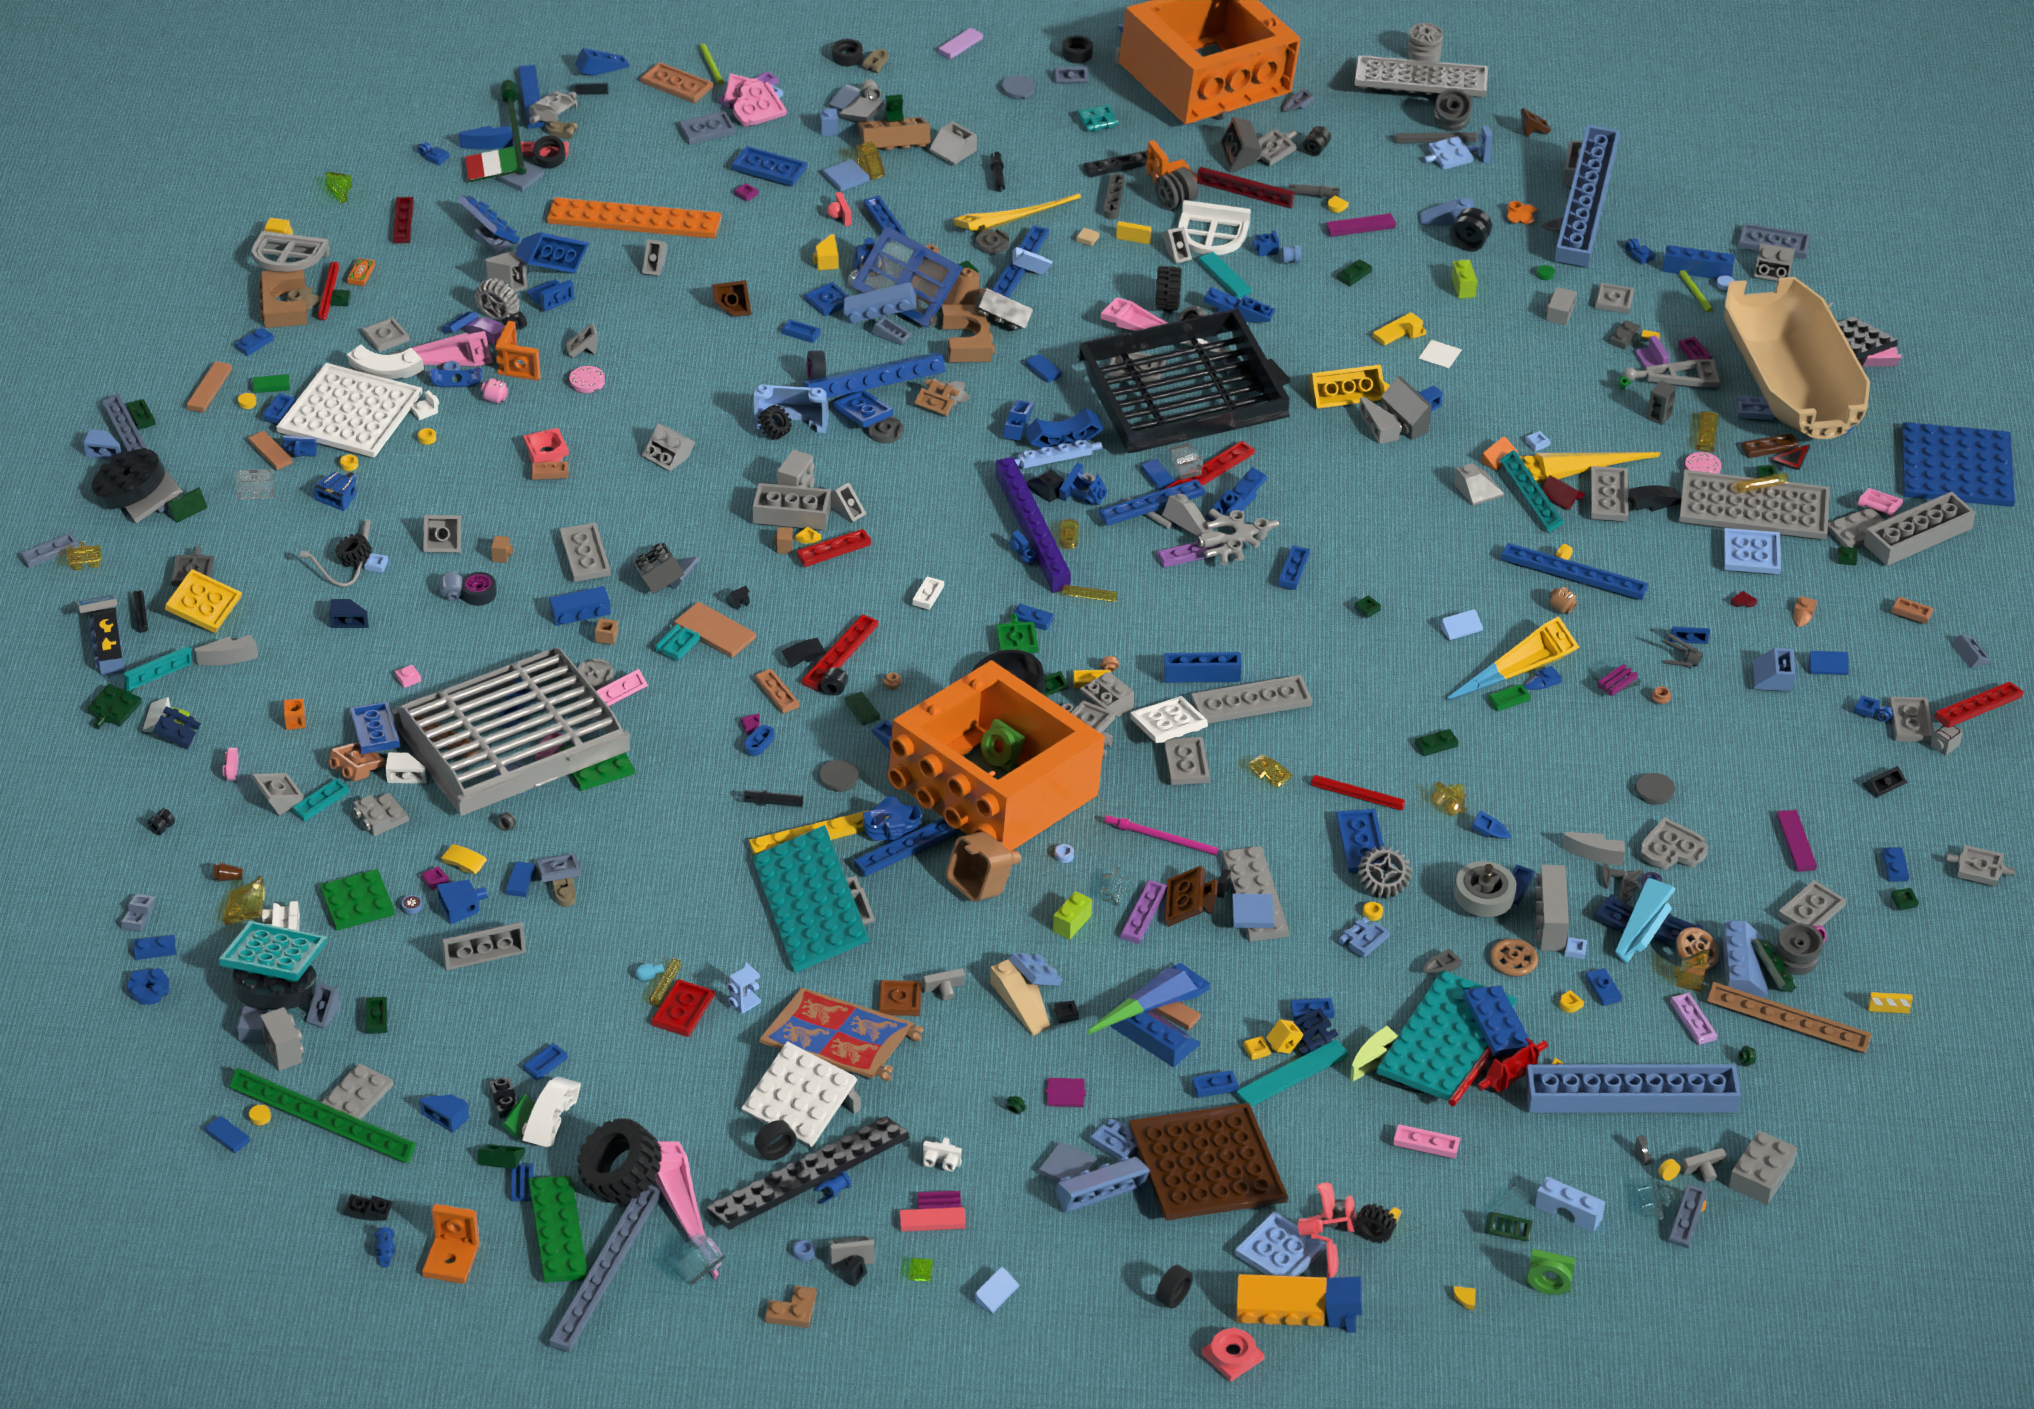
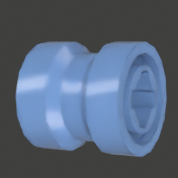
M1282 246V263H1289L1290 261L1300 263V246H1293V248Z

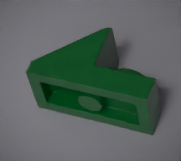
M902 94L886 96L885 119L888 122L904 120Z

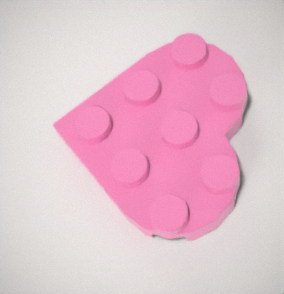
M756 78L744 82L740 91L741 97L737 99L733 108L735 117L743 126L756 125L786 116L787 110L768 82L765 84L757 81L758 79Z

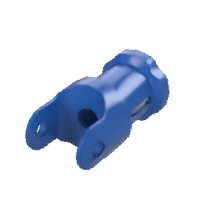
M841 1171L834 1178L827 1179L814 1187V1191L824 1189L825 1197L820 1199L818 1203L823 1204L838 1195L839 1191L844 1188H850L852 1182L846 1172Z
M381 1227L375 1231V1238L377 1239L376 1254L382 1267H389L390 1259L395 1253V1245L392 1240L394 1238V1230L390 1227Z

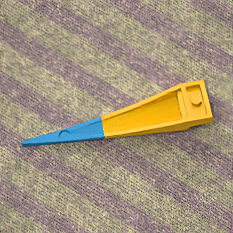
M1558 616L1543 624L1509 652L1448 696L1447 700L1561 660L1563 657L1576 651L1579 646Z

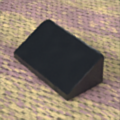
M608 82L575 83V93L577 95L608 94Z
M1896 766L1863 783V786L1877 798L1906 784L1907 781L1899 766Z

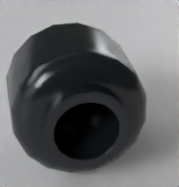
M829 668L822 678L821 687L827 694L840 695L848 683V676L840 668Z

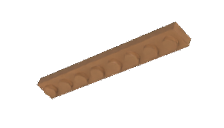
M1713 982L1707 1000L1710 1003L1863 1053L1867 1052L1872 1036L1870 1032Z

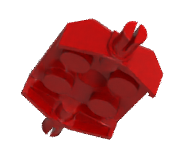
M1526 1038L1528 1046L1521 1048L1512 1057L1506 1058L1502 1063L1494 1059L1485 1079L1477 1083L1478 1090L1483 1091L1490 1086L1499 1093L1526 1075L1527 1065H1536L1538 1063L1540 1052L1548 1048V1043L1542 1040L1535 1045Z

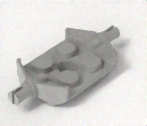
M555 91L529 107V115L532 116L529 119L530 123L558 121L557 115L571 106L577 109V94L573 91L570 94Z

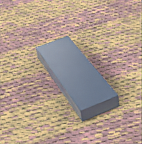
M68 533L21 552L20 556L28 568H31L78 549L80 546L76 538L71 533Z
M1690 1184L1686 1185L1668 1239L1669 1243L1689 1249L1707 1195V1189Z

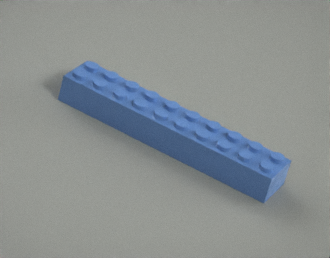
M1587 125L1556 247L1555 261L1589 267L1618 148L1620 130Z
M1736 1064L1527 1065L1525 1078L1529 1113H1738L1741 1099Z

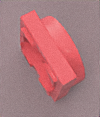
M558 428L523 436L524 443L529 452V458L534 463L559 462L564 456L569 455V449ZM543 447H550L553 449V451L550 452L540 450Z
M1236 1327L1220 1331L1214 1336L1212 1343L1202 1349V1355L1230 1382L1264 1360V1353L1256 1347L1251 1335ZM1230 1344H1236L1241 1348V1351L1237 1355H1231L1227 1353L1226 1347Z

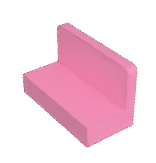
M1896 347L1861 359L1862 367L1897 366L1901 360V355L1897 354Z

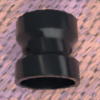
M519 311L514 313L512 317L508 316L503 319V325L505 326L508 321L515 322L516 332L518 329L527 327V320L523 313Z
M162 808L157 812L156 816H152L147 820L148 827L156 835H161L167 827L169 828L175 824L174 816L165 808Z

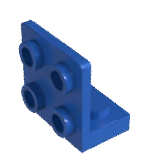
M554 279L528 290L527 295L544 311H548L573 300L574 286L570 279L562 283Z

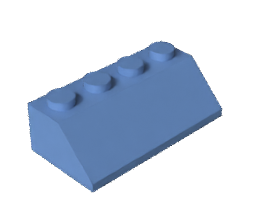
M1725 920L1722 942L1726 986L1762 998H1768L1766 966L1751 944L1756 938L1763 940V936L1746 921Z
M1125 1157L1116 1164H1104L1098 1170L1092 1172L1086 1170L1074 1178L1065 1177L1059 1181L1055 1192L1064 1213H1068L1142 1188L1150 1171L1137 1157L1131 1159Z

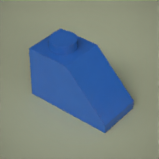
M452 1094L422 1097L419 1100L421 1114L452 1133L469 1119V1109L466 1101Z

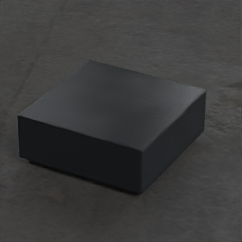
M1224 869L1218 879V897L1224 898L1229 888L1230 870Z
M1074 1000L1054 1004V1010L1059 1023L1079 1020V1013Z

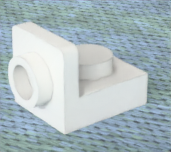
M429 390L425 391V400L411 405V412L418 420L438 413V398Z

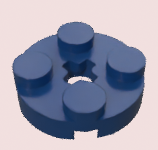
M156 968L134 971L128 981L127 988L132 1000L134 998L138 1000L139 1004L151 1005L161 1001V997L165 994L167 996L170 985L164 971Z

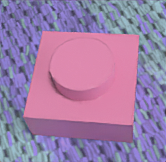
M413 665L395 671L396 678L404 688L421 682V676Z

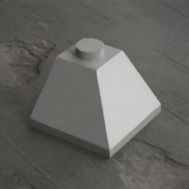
M1470 463L1456 468L1455 486L1472 506L1504 496V492L1489 474L1475 464Z
M424 515V552L461 553L462 516Z

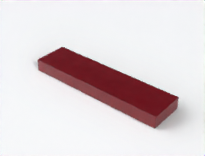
M397 197L393 243H410L414 197Z

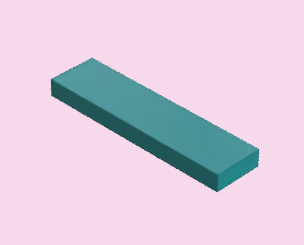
M1214 252L1199 257V262L1236 298L1251 293L1252 288Z
M189 646L123 673L124 689L128 692L191 665L192 649Z

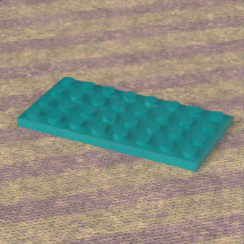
M825 825L752 856L795 973L870 941Z
M1440 972L1377 1067V1074L1449 1101L1488 1047L1462 996L1464 990L1484 988L1486 986L1449 972ZM1506 994L1514 1009L1517 1004V998Z

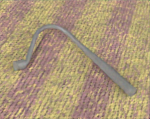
M368 519L364 520L362 534L367 541L371 521ZM301 551L300 558L308 559L310 557L331 583L341 587L350 586L357 580L363 563L362 561L360 562L355 576L350 582L340 583L333 580L309 551Z

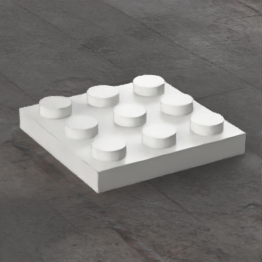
M1182 696L1130 712L1131 720L1155 743H1162L1168 739L1181 737L1186 733L1196 732L1208 727L1207 719Z

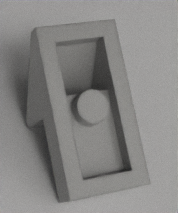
M593 323L566 343L568 353L573 358L583 352L585 348L596 354L598 334Z

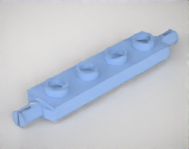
M1078 440L1074 443H1063L1058 446L1043 447L1034 451L1028 450L1024 453H1019L1018 459H1015L1017 466L1028 468L1092 455V451L1102 449V443L1090 444L1087 440Z

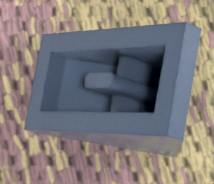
M318 982L306 1022L323 1028L328 1026L340 1010L338 988Z

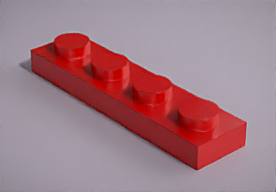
M864 529L797 550V557L804 567L870 546L871 538Z

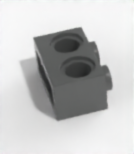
M1661 380L1651 390L1647 412L1648 420L1663 425L1673 414L1676 386Z

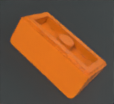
M1503 436L1483 452L1482 464L1496 471L1503 466L1499 459L1512 450H1515L1517 454L1518 451Z

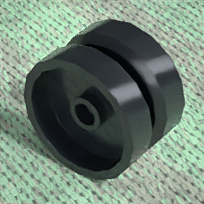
M1471 207L1461 210L1450 228L1452 242L1461 250L1468 252L1481 249L1492 231L1493 224L1491 218L1487 213L1478 208Z

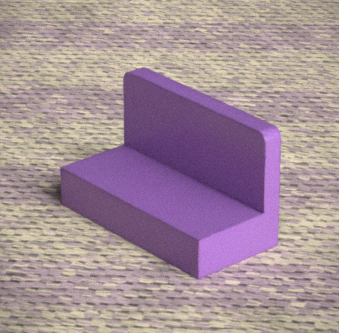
M1650 336L1648 348L1636 350V355L1645 369L1648 366L1669 364L1670 356L1657 336Z

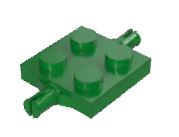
M1012 613L1009 616L1011 622L996 624L1000 651L1013 649L1028 653H1038L1039 647L1034 622L1018 621L1017 614L1014 613L1013 617Z

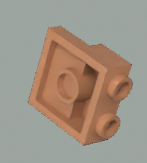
M355 742L331 749L328 763L332 769L336 768V770L342 772L345 778L359 781L368 778L371 770L384 767L386 760L376 752L361 754L359 743Z

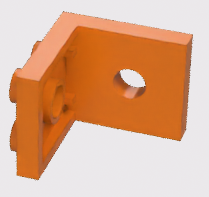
M1148 141L1146 169L1147 175L1153 177L1154 184L1157 177L1171 173L1181 167L1188 168L1197 182L1198 177L1184 159L1168 163L1169 158L1156 141Z
M508 321L506 327L502 328L500 338L496 341L495 349L498 350L496 360L499 364L497 372L499 375L538 381L540 378L539 351L536 348L517 346L515 322ZM518 360L523 361L525 364L519 363Z
M434 1204L432 1217L435 1240L422 1271L423 1277L465 1284L480 1245L477 1213L467 1208L462 1209ZM447 1259L455 1260L453 1263H445Z

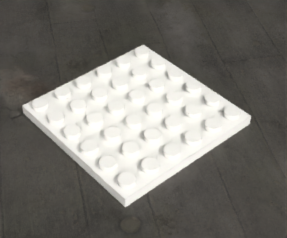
M325 363L277 425V432L301 437H315L317 443L375 458L410 411L411 405L415 404L422 395V388Z

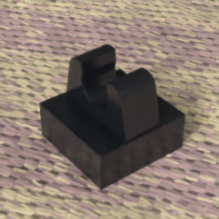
M747 586L730 592L726 601L729 605L732 604L736 610H739L742 607L739 601L744 602L745 606L750 604L748 596L750 591Z
M855 1255L853 1259L847 1258L845 1260L846 1268L839 1267L840 1275L847 1279L848 1285L854 1287L857 1286L867 1273L864 1258Z

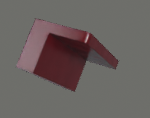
M1549 475L1542 488L1549 500L1568 510L1571 509L1576 498L1582 500L1585 496L1581 491Z

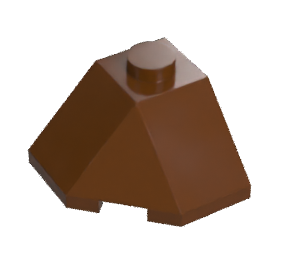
M746 280L712 284L713 298L717 305L733 317L751 315Z

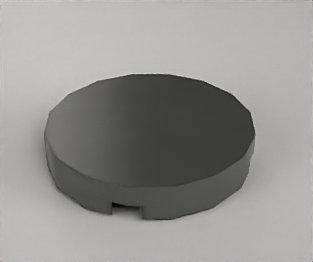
M991 229L981 231L976 237L977 249L985 254L1003 253L1010 245L1009 236L998 229L996 231H991Z
M890 416L886 420L869 426L868 435L876 442L892 443L902 437L903 424L896 417Z
M846 760L830 761L820 770L821 784L828 790L836 789V792L847 791L855 787L859 778L857 767Z
M1647 773L1637 780L1636 793L1639 798L1641 796L1644 802L1648 804L1661 805L1674 797L1675 785L1669 777L1663 774Z

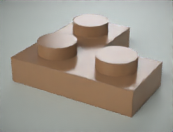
M795 1286L791 1303L770 1300L765 1317L766 1323L809 1328L817 1296V1288Z

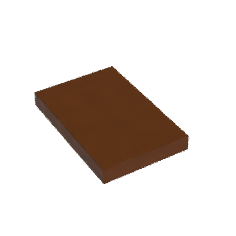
M1202 865L1168 879L1165 923L1168 927L1202 913L1205 869Z

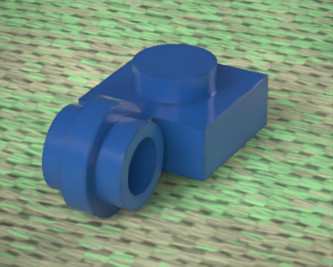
M421 142L418 145V153L422 156L425 155L427 161L438 166L449 158V152L437 146L431 149V145L428 142Z
M1630 238L1625 243L1626 249L1631 251V257L1641 265L1655 259V253L1647 246L1639 247L1638 239Z
M1018 530L1013 532L1009 542L1012 550L1021 556L1025 564L1034 563L1037 555L1034 550L1028 548L1029 542Z
M1863 695L1854 708V713L1870 718L1877 714L1878 719L1883 722L1889 721L1893 716V711L1889 706L1880 707L1879 700Z

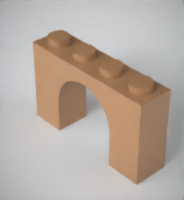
M304 269L291 272L262 271V278H259L260 309L263 311H260L261 321H265V328L308 325L305 300L285 302L275 299L280 295L288 294L292 290L306 287Z
M975 304L941 306L940 320L942 329H965L976 334L972 337L948 338L947 353L949 362H991L992 354H995V345L992 344V333H989L990 322H987V316L978 313L979 310L974 308Z

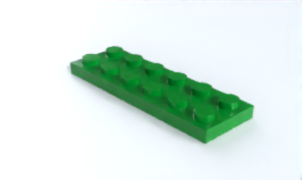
M572 1176L529 1178L528 1185L544 1283L585 1280L588 1272Z

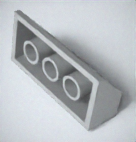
M523 922L440 939L441 955L446 970L526 953Z

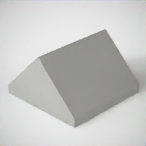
M287 773L252 775L253 780L279 816L304 798Z
M871 1236L828 1240L832 1268L846 1267L845 1260L847 1258L853 1259L855 1255L863 1257L865 1265L875 1264V1243Z

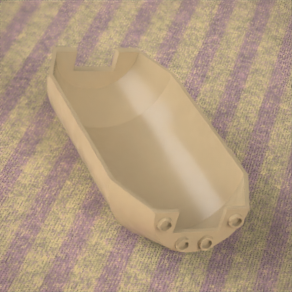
M1796 277L1778 278L1775 292L1744 294L1746 280L1730 281L1724 309L1725 323L1773 415L1784 424L1816 439L1836 438L1847 433V430L1854 425L1857 426L1865 416L1868 408L1870 381L1824 298Z

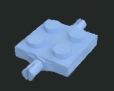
M1457 136L1429 143L1428 149L1432 155L1424 156L1425 163L1435 161L1444 170L1473 162V156L1470 152L1477 151L1478 148L1476 144L1465 145L1460 137Z

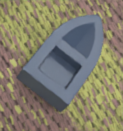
M1304 88L1287 101L1283 112L1299 107L1304 109L1315 101L1314 95Z

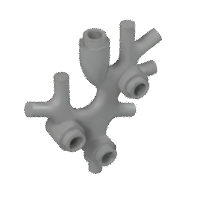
M1211 509L1209 515L1216 520L1207 522L1206 528L1209 530L1229 526L1230 530L1235 533L1228 535L1216 531L1200 534L1196 541L1198 547L1202 548L1222 544V547L1206 550L1204 553L1206 558L1220 556V564L1227 566L1228 558L1230 560H1244L1242 542L1249 543L1257 548L1260 545L1258 540H1263L1272 528L1279 527L1278 520L1269 521L1268 519L1258 518L1254 521V524H1245L1242 511L1234 510L1230 513V516H1226L1215 509Z

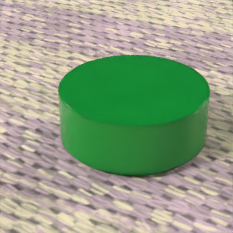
M1541 265L1538 267L1537 276L1540 279L1551 280L1554 277L1555 270L1552 266Z

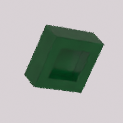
M333 290L330 300L331 306H349L350 290Z
M1775 465L1757 466L1756 473L1759 479L1778 481L1779 476Z
M1839 546L1837 564L1856 566L1857 548Z
M1368 595L1357 601L1354 609L1368 618L1381 611V604Z
M1911 888L1892 891L1891 897L1899 911L1918 907L1919 901Z

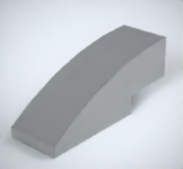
M251 635L234 641L229 636L194 649L197 665H228L258 658L257 645Z
M1564 832V850L1595 862L1623 866L1625 855L1624 841L1604 840V834Z
M857 877L846 878L864 925L874 923L875 918L864 889L860 887Z

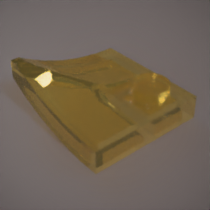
M258 876L254 881L243 887L231 890L222 918L226 925L261 917L264 905V879L262 876Z

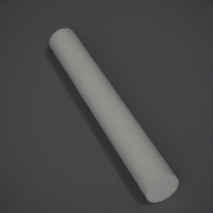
M1155 512L1144 514L1167 529L1172 525L1170 521Z

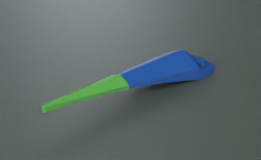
M1182 963L1172 968H1166L1090 1027L1088 1034L1161 1006L1197 998L1209 990L1210 983Z

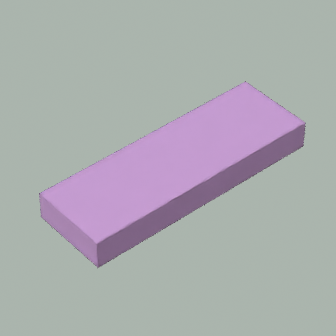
M969 28L938 48V53L952 59L983 39V34L973 28Z
M1689 992L1671 997V1005L1698 1045L1717 1040L1716 1032Z

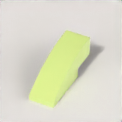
M1388 1026L1375 1033L1359 1050L1352 1064V1081L1377 1069L1398 1036Z

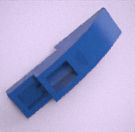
M1213 287L1209 288L1203 302L1219 308L1218 313L1238 308L1246 322H1270L1276 310L1247 296H1243L1242 300Z
M1251 467L1231 491L1228 489L1211 509H1215L1226 516H1230V513L1234 510L1243 511L1257 497L1256 491L1267 480L1266 475ZM1209 512L1205 515L1206 518L1210 519L1211 521L1216 520L1211 515H1209Z

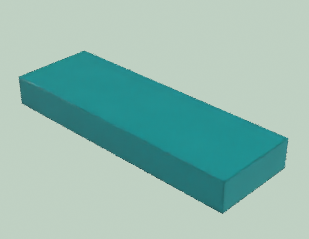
M336 778L292 806L291 811L305 822L350 793V789Z

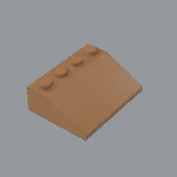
M923 117L904 118L903 121L888 122L887 120L869 121L868 123L857 122L862 146L867 151H877V148L884 147V150L894 149V146L909 148L910 145L917 144V147L927 146L926 143H931L930 125Z

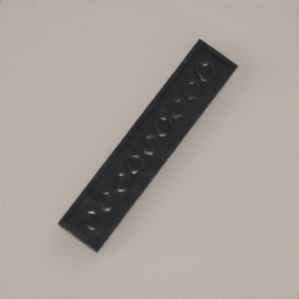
M887 1116L879 1118L876 1122L861 1127L858 1131L842 1137L839 1141L826 1145L823 1149L808 1154L805 1158L795 1163H790L787 1167L777 1172H772L769 1176L751 1183L750 1186L742 1190L733 1192L732 1195L724 1199L715 1201L714 1204L707 1207L708 1214L731 1230L821 1184L827 1179L837 1176L841 1171H846L909 1139V1133Z

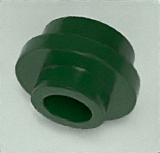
M1743 1046L1739 1051L1738 1059L1743 1066L1748 1067L1756 1062V1051L1754 1048Z
M1009 1096L1006 1108L1012 1113L1019 1115L1026 1109L1025 1101L1019 1096Z

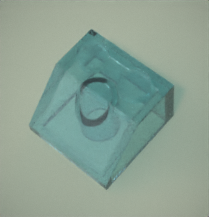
M697 1233L666 1258L665 1261L685 1283L696 1285L705 1278L704 1275L707 1272L717 1269L722 1264L721 1261L725 1256L711 1237Z

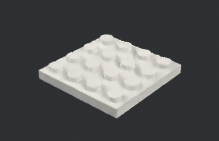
M787 1041L741 1109L744 1113L765 1124L776 1120L787 1122L795 1132L796 1140L812 1148L856 1083L857 1078Z

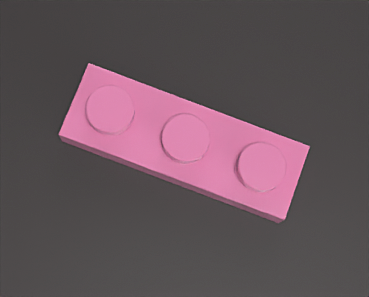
M638 669L596 692L608 706H611L647 687L648 684Z
M1398 1124L1393 1145L1456 1159L1460 1138Z

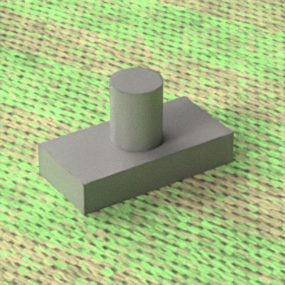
M961 968L924 976L922 985L924 993L940 990L943 1000L953 999L955 995L952 987L964 985V969Z
M1723 1148L1686 1158L1680 1167L1683 1175L1701 1171L1705 1182H1711L1717 1178L1713 1167L1722 1164L1726 1153Z

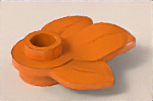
M1511 201L1507 206V217L1514 224L1519 221L1523 224L1534 223L1532 214L1538 209L1529 204L1523 205L1520 201Z

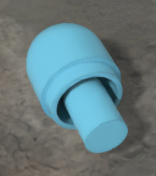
M653 963L640 965L636 969L635 974L640 981L654 979L656 974L664 972L663 964L654 966Z

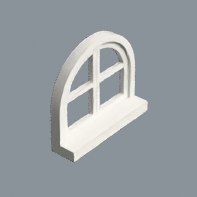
M1184 200L1178 228L1184 226L1190 250L1204 255L1214 252L1216 255L1227 254L1237 250L1244 243L1250 224L1251 209ZM1189 220L1211 223L1209 232L1187 229ZM1217 224L1239 227L1237 235L1215 233ZM1188 234L1207 236L1205 245L1195 242ZM1214 237L1232 240L1224 245L1212 246Z

